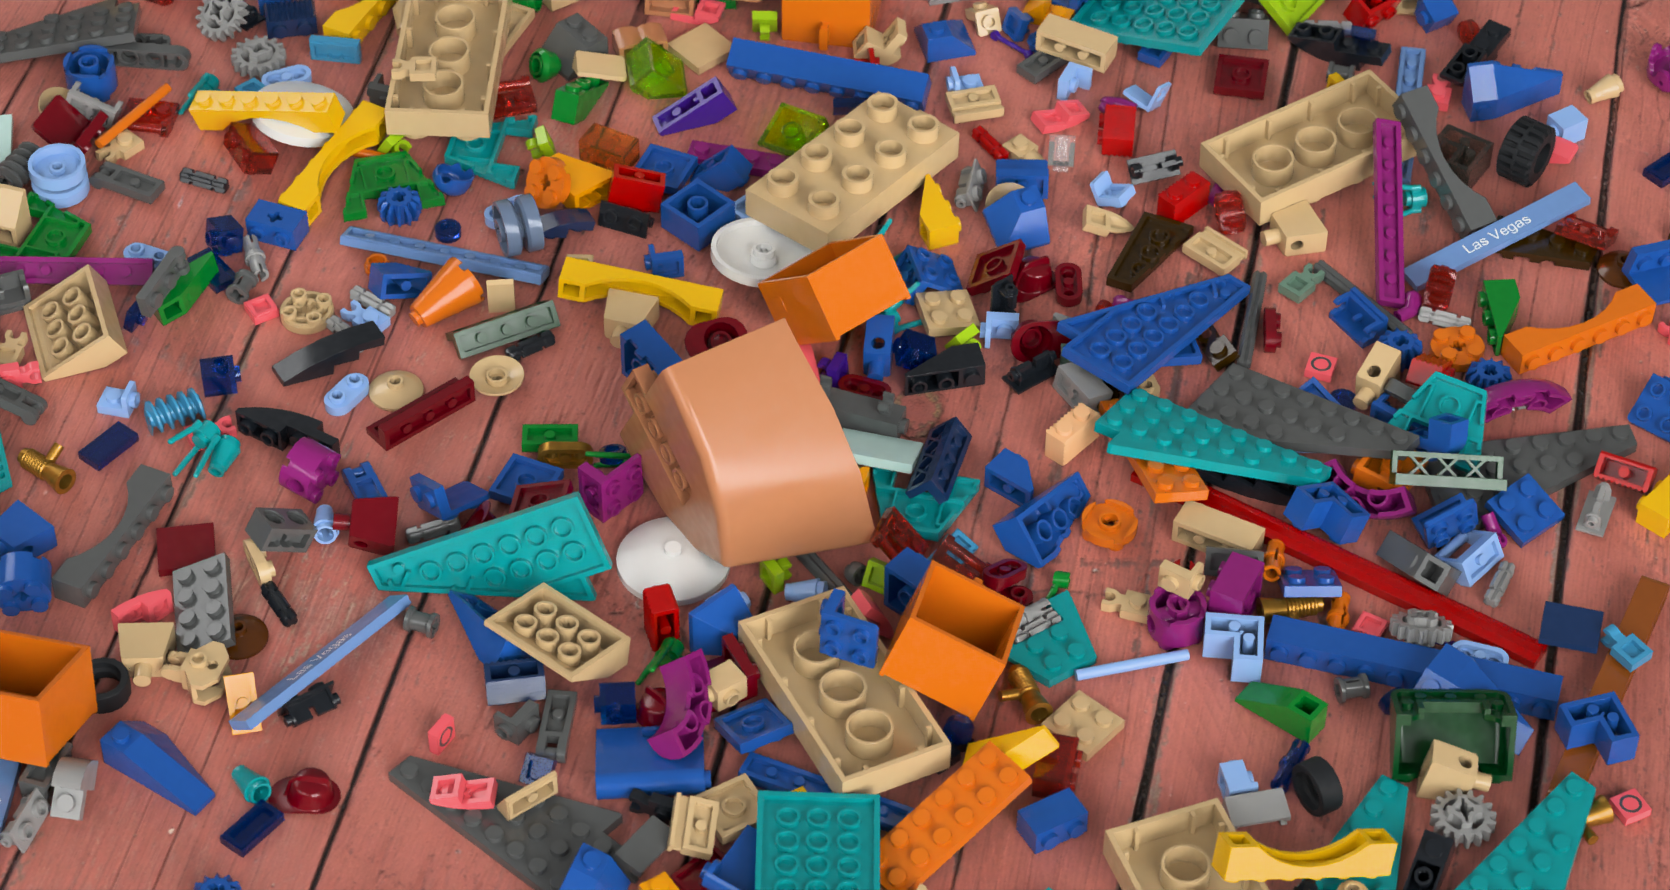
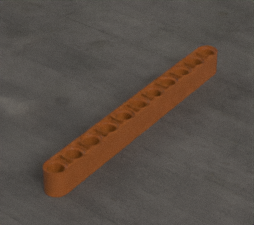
M1641 576L1618 628L1623 635L1627 637L1633 633L1647 645L1665 604L1670 584ZM1609 649L1588 697L1614 691L1622 704L1636 669L1630 673L1610 655L1611 649ZM1594 743L1568 750L1565 749L1549 785L1546 797L1571 772H1574L1588 782L1600 755Z

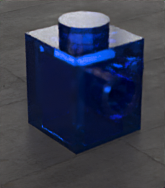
M232 215L206 218L205 242L217 255L231 256L233 253L243 251L244 228Z
M906 328L900 338H896L893 343L892 351L895 354L896 365L912 370L936 356L935 337Z
M232 355L199 359L205 398L238 393L236 382L242 381L240 366H234Z
M635 681L599 683L600 695H594V713H600L601 725L637 723Z

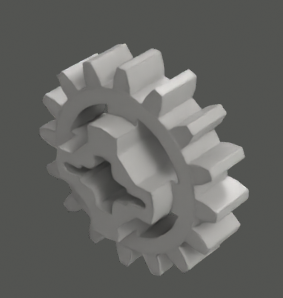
M203 0L204 6L197 7L201 14L195 16V19L199 21L196 26L205 37L210 38L214 42L218 39L225 42L226 36L233 39L235 31L240 33L242 31L239 26L247 23L243 17L248 15L249 11L245 9L248 4L244 0Z
M254 35L253 40L246 37L244 38L245 43L237 42V48H232V66H234L235 72L240 71L242 77L248 74L250 79L259 77L261 80L265 73L286 66V50L282 42L277 43V38L268 40L267 35L263 38Z
M1412 608L1408 609L1407 613L1399 611V614H1392L1389 631H1391V635L1397 636V639H1405L1404 642L1433 647L1435 643L1444 644V641L1450 642L1453 636L1454 624H1452L1451 620H1445L1446 617L1438 616V613L1433 610L1425 611Z
M1457 788L1455 795L1447 790L1445 791L1444 798L1436 797L1435 804L1431 806L1429 824L1434 826V833L1454 839L1456 847L1459 843H1463L1465 849H1469L1470 843L1480 847L1482 839L1485 841L1490 840L1491 833L1495 831L1497 813L1491 811L1493 805L1491 802L1483 803L1484 795H1479L1476 798L1473 796V790L1463 794L1461 789Z

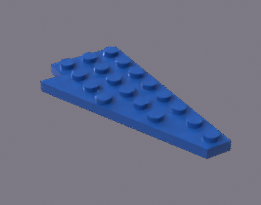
M1230 274L1061 320L1058 322L1056 331L1071 339L1063 347L1061 356L1129 395L1248 296L1251 286Z

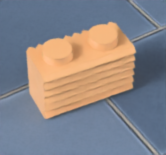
M1078 403V406H1074V409L1067 412L1064 417H1060L1057 423H1053V426L1046 429L1045 456L1061 466L1066 465L1099 437V434L1094 431L1095 422L1101 417L1100 414L1083 403Z

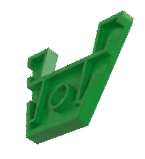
M407 151L358 158L354 160L349 192H347L346 205L343 209L344 222L368 218L364 200L379 199L381 192L388 191L389 187L397 188L400 185L401 188L410 186L411 190L418 191L420 201H422V209L445 205V197L441 191L438 192L435 189L430 178L427 179L423 175L422 169Z
M30 191L27 195L30 216L40 218V220L20 248L0 243V256L76 257L92 233L91 224L67 210L62 212L55 208V204L51 201H43L39 199L38 194Z

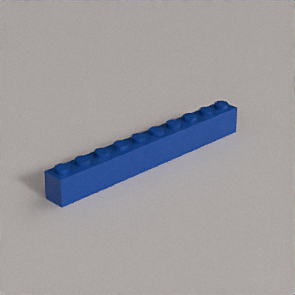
M1273 614L1266 639L1264 659L1347 677H1357L1359 673H1365L1370 682L1403 689H1414L1425 669L1440 650ZM1472 657L1489 679L1495 683L1497 688L1510 695L1514 707L1520 714L1554 721L1563 681L1562 675Z

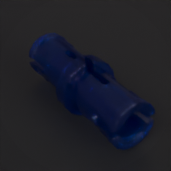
M1295 739L1292 742L1287 755L1283 756L1278 763L1279 769L1270 782L1271 789L1280 788L1282 785L1284 794L1288 792L1292 783L1293 767L1304 761L1310 752V745L1303 740L1299 748L1300 739Z

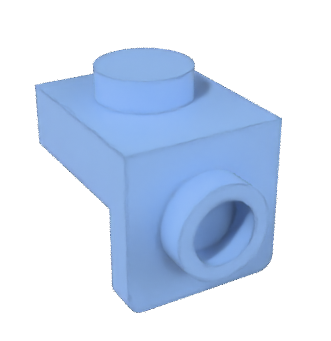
M1102 171L1090 183L1097 206L1121 208L1136 194L1133 184L1112 183L1108 171Z

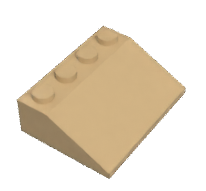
M89 264L23 306L36 358L39 363L41 377L45 382L105 368L128 353L108 283Z
M544 582L484 620L486 627L570 682L608 678L628 664L631 640L629 636Z

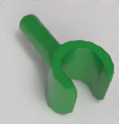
M1055 571L1052 586L1046 596L1047 599L1054 597L1059 588H1069V572Z

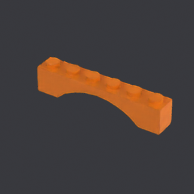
M1638 284L1615 292L1612 301L1605 310L1584 323L1562 328L1526 326L1505 334L1501 356L1519 375L1535 370L1550 362H1556L1573 353H1579L1586 348L1602 344L1609 339L1625 335L1627 332L1649 325L1653 322L1657 303Z

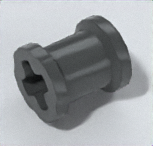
M1330 61L1326 83L1328 75L1335 72L1345 80L1355 76L1356 65L1347 67Z
M240 269L234 275L235 281L225 290L227 298L233 303L243 304V302L248 301L250 290L258 284L257 276L247 269Z
M410 606L404 617L403 630L407 632L411 630L426 634L427 638L432 639L439 628L440 614H427L418 611L417 607Z
M1359 673L1357 677L1346 679L1341 677L1334 678V692L1339 703H1345L1346 699L1362 697L1366 699L1370 697L1369 680L1365 673Z

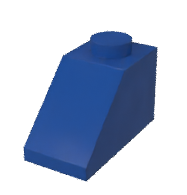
M1418 0L1414 13L1418 24L1423 27L1427 34L1451 24L1459 14V11L1452 0Z
M730 145L698 164L690 182L698 178L716 190L729 192L736 187H743L749 181L750 176L748 175L753 165L733 145Z
M396 262L371 263L368 289L380 300L417 298L432 280L433 273L429 270Z
M1004 448L985 466L984 486L1018 506L1025 504L1033 499L1034 493L1028 460Z

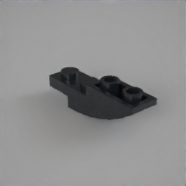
M1489 19L1469 44H1463L1441 71L1439 77L1463 87L1467 63L1495 61L1498 57V50L1511 35V28Z
M1297 22L1287 36L1291 43L1314 57L1329 63L1334 61L1337 65L1347 67L1356 65V70L1358 71L1361 70L1364 64L1382 66L1392 52L1390 43L1344 37L1343 28L1329 25L1323 26L1308 22Z
M245 407L238 408L235 411L238 431L246 436L262 441L267 446L283 451L289 444L294 446L302 437H309L340 454L339 439L325 433L323 422L300 413L274 408Z

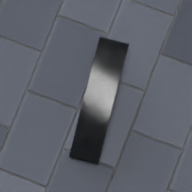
M374 321L349 327L299 349L273 365L272 371L283 387L332 375L334 373V366L359 360L360 351L383 346L385 336Z
M1197 469L1202 480L1249 498L1276 505L1287 506L1297 487L1296 485Z

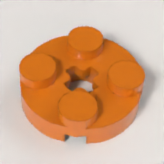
M544 156L539 159H533L529 164L524 194L530 193L538 208L555 209L569 195L571 188L570 173H566L563 167L566 164L559 158ZM547 179L550 181V186L546 185Z
M1469 325L1436 329L1429 348V354L1432 357L1436 355L1437 359L1441 357L1442 360L1447 359L1448 362L1451 360L1453 362L1452 368L1456 369L1455 372H1467L1471 362H1478L1480 357H1484L1485 351L1482 338Z
M1105 499V503L1096 505V502H1093L1082 513V537L1084 540L1090 541L1097 546L1109 548L1111 551H1120L1124 548V545L1130 543L1135 538L1138 529V518L1135 517L1132 507L1125 502L1115 499ZM1110 521L1114 522L1113 526H1108L1104 524H1108Z

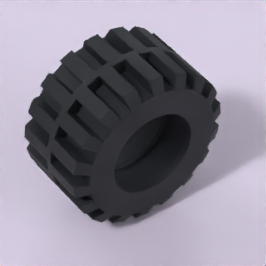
M1528 116L1519 118L1509 129L1500 147L1496 164L1498 175L1525 187L1532 186L1543 174L1552 156L1556 141L1555 128Z

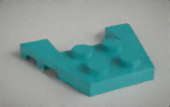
M528 115L526 120H515V117H505L504 122H493L490 138L463 141L456 137H451L444 155L445 164L451 166L460 163L463 171L471 168L476 176L510 189H515L520 176V166L499 164L497 160L506 135L533 138L534 129L538 124L537 115Z
M1435 371L1412 395V399L1402 409L1399 408L1388 424L1409 431L1412 422L1429 427V418L1443 413L1469 419L1468 437L1464 448L1459 454L1482 455L1488 393L1487 390ZM1458 460L1454 463V468L1466 473L1471 469L1464 460ZM1470 460L1474 466L1479 462Z
M872 467L882 533L938 542L980 490V479L957 476L949 499L941 504H938L928 492H923L910 499L905 493L906 489L894 487L898 472Z
M1068 590L1048 599L1051 604L1046 606V609L1052 607L1053 611H1056L1062 620L1016 645L1013 644L1008 657L1009 662L1027 667L1034 680L1048 688L1073 676L1074 670L1096 664L1097 655Z

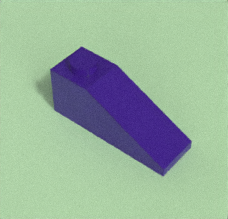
M715 76L654 115L652 119L658 133L664 136L715 124L735 112L737 108L731 94Z

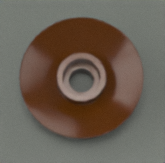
M1611 251L1604 254L1598 260L1597 273L1605 283L1620 289L1632 286L1631 282L1621 271L1629 251Z
M248 614L234 615L236 645L226 648L230 660L251 658L265 648L269 639L267 626L261 619Z

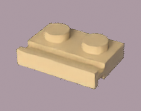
M995 85L945 92V101L955 124L1004 116V106L1001 105V99Z
M1206 226L1202 233L1198 232L1190 238L1182 247L1184 254L1220 276L1228 274L1240 264L1242 259L1246 260L1248 257L1247 249L1209 226Z
M677 792L674 797L666 851L676 850L680 851V854L710 860L713 853L720 802L692 795L686 797L682 796V793Z

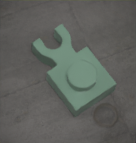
M1308 263L1304 266L1301 274L1294 271L1278 284V292L1299 304L1315 291L1316 284L1324 280L1325 272L1320 270L1318 273L1313 274V265Z

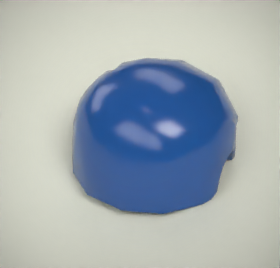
M460 163L451 166L448 164H438L432 173L434 185L447 196L465 194L475 178L474 171L471 168L463 171Z

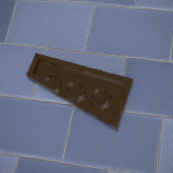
M1144 211L1109 272L1106 285L1131 293L1193 234L1194 226Z
M1498 215L1497 220L1504 218V216ZM1541 229L1495 253L1503 254L1502 258L1513 260L1514 256L1530 258L1529 262L1533 263L1553 261L1554 266L1589 271L1597 256L1599 247Z

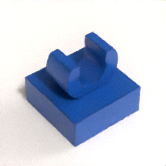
M1009 7L1001 27L1014 42H1021L1025 34L1030 32L1028 26L1034 19L1028 13H1022L1017 7Z

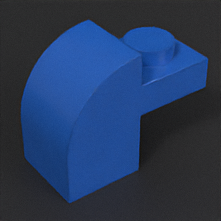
M1443 413L1429 418L1428 429L1422 427L1409 431L1420 437V444L1416 450L1421 452L1458 454L1467 442L1469 419L1450 413ZM1430 458L1428 461L1433 462L1438 460L1436 458Z

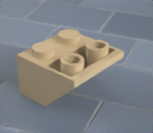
M0 183V243L20 248L33 228L26 190Z

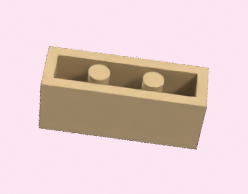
M1049 13L1037 29L1035 50L1105 73L1116 57L1118 36Z
M1186 501L1173 520L1171 540L1206 553V546L1261 551L1264 545L1266 528L1204 504Z

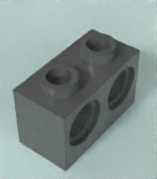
M256 507L245 528V531L260 551L306 553L318 531L302 509Z

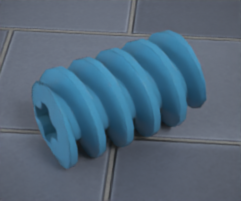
M193 388L187 389V396L182 391L177 392L176 400L171 394L166 395L165 403L160 397L156 398L155 407L150 401L144 403V416L152 436L154 435V427H157L163 433L164 424L166 423L172 430L175 429V420H178L182 426H185L186 417H189L193 423L196 421V414L198 413L203 420L206 419L202 401Z

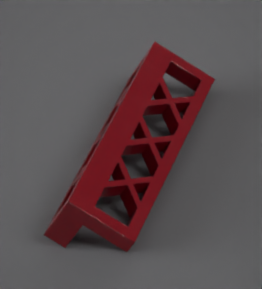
M468 375L460 380L454 377L366 427L367 434L385 451H388L476 401L474 381Z

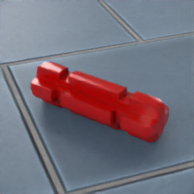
M983 126L973 128L972 138L993 156L995 160L1009 159V151L988 133Z

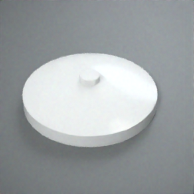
M283 81L267 85L259 90L260 92L335 93L346 113L341 125L348 119L353 110L349 101L341 94L328 87L311 82ZM252 118L255 126L265 135L293 146L322 147L335 134L314 133L301 126L276 119Z
M751 217L735 220L721 227L712 238L710 256L716 269L727 278L743 285L759 288L757 283L814 251Z
M668 517L650 520L634 528L622 540L616 556L618 576L628 591L643 600V590L645 588L668 583L672 588L678 606L696 603L715 593L724 584L730 571V567H724L697 550Z

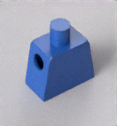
M877 314L866 322L863 374L867 375V378L883 381V377L891 375L895 347V316ZM876 338L883 339L884 343L875 342Z
M20 500L15 501L0 516V559L1 556L15 551L33 552V557L36 558L57 546L54 526Z

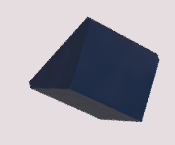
M1546 601L1541 619L1538 643L1597 654L1604 612Z

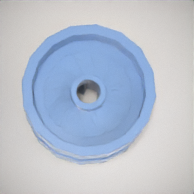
M64 143L49 144L39 148L30 156L28 171L32 192L38 194L39 199L43 201L49 200L55 204V208L60 209L76 205L87 197L90 191L85 155L79 148Z

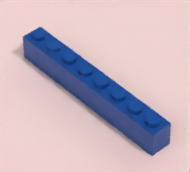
M733 37L726 63L729 74L736 79L745 80L746 78L756 79L757 82L762 84H770L772 82L780 84L787 89L798 87L814 94L819 92L829 93L830 96L835 98L846 96L861 103L879 91L894 95L899 102L916 111L919 109L925 111L932 84L930 75L926 73Z

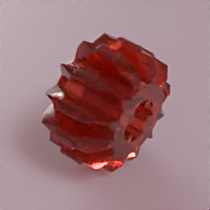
M1226 190L1215 194L1213 203L1218 230L1223 235L1238 234V232H1243L1247 223L1241 194L1237 190Z
M1435 264L1431 267L1422 297L1423 306L1433 308L1432 310L1439 309L1443 311L1448 308L1457 278L1455 269Z

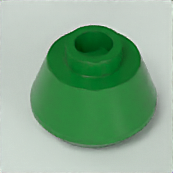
M537 48L530 56V73L538 82H546L558 75L561 70V60L556 53L544 48Z

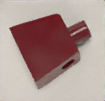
M399 497L354 499L352 501L351 514L334 513L332 530L349 531L348 546L351 548L382 556L394 553Z

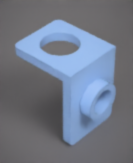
M1168 81L1158 86L1153 97L1137 85L1124 89L1122 94L1136 103L1138 108L1150 112L1161 106L1172 83Z

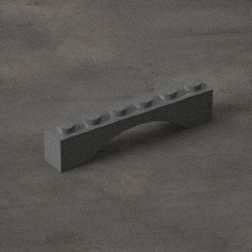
M1426 85L1401 94L1392 105L1394 115L1400 120L1407 140L1412 143L1419 163L1424 166L1431 186L1435 188L1440 197L1441 206L1447 211L1452 220L1455 232L1463 239L1498 221L1487 199L1464 184L1446 162L1440 149L1436 132L1439 107L1428 86Z
M143 464L137 468L126 482L128 504L118 526L106 539L95 547L65 560L51 578L55 598L86 608L89 602L97 597L100 588L107 579L113 576L120 562L127 558L130 549L136 541L143 537L146 528L157 519L163 506L171 501L174 488L172 487L171 475L169 473Z

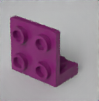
M636 453L606 476L600 469L594 468L587 462L578 467L580 495L588 512L602 523L618 515L622 509L630 503L637 501L643 495V470L640 454Z

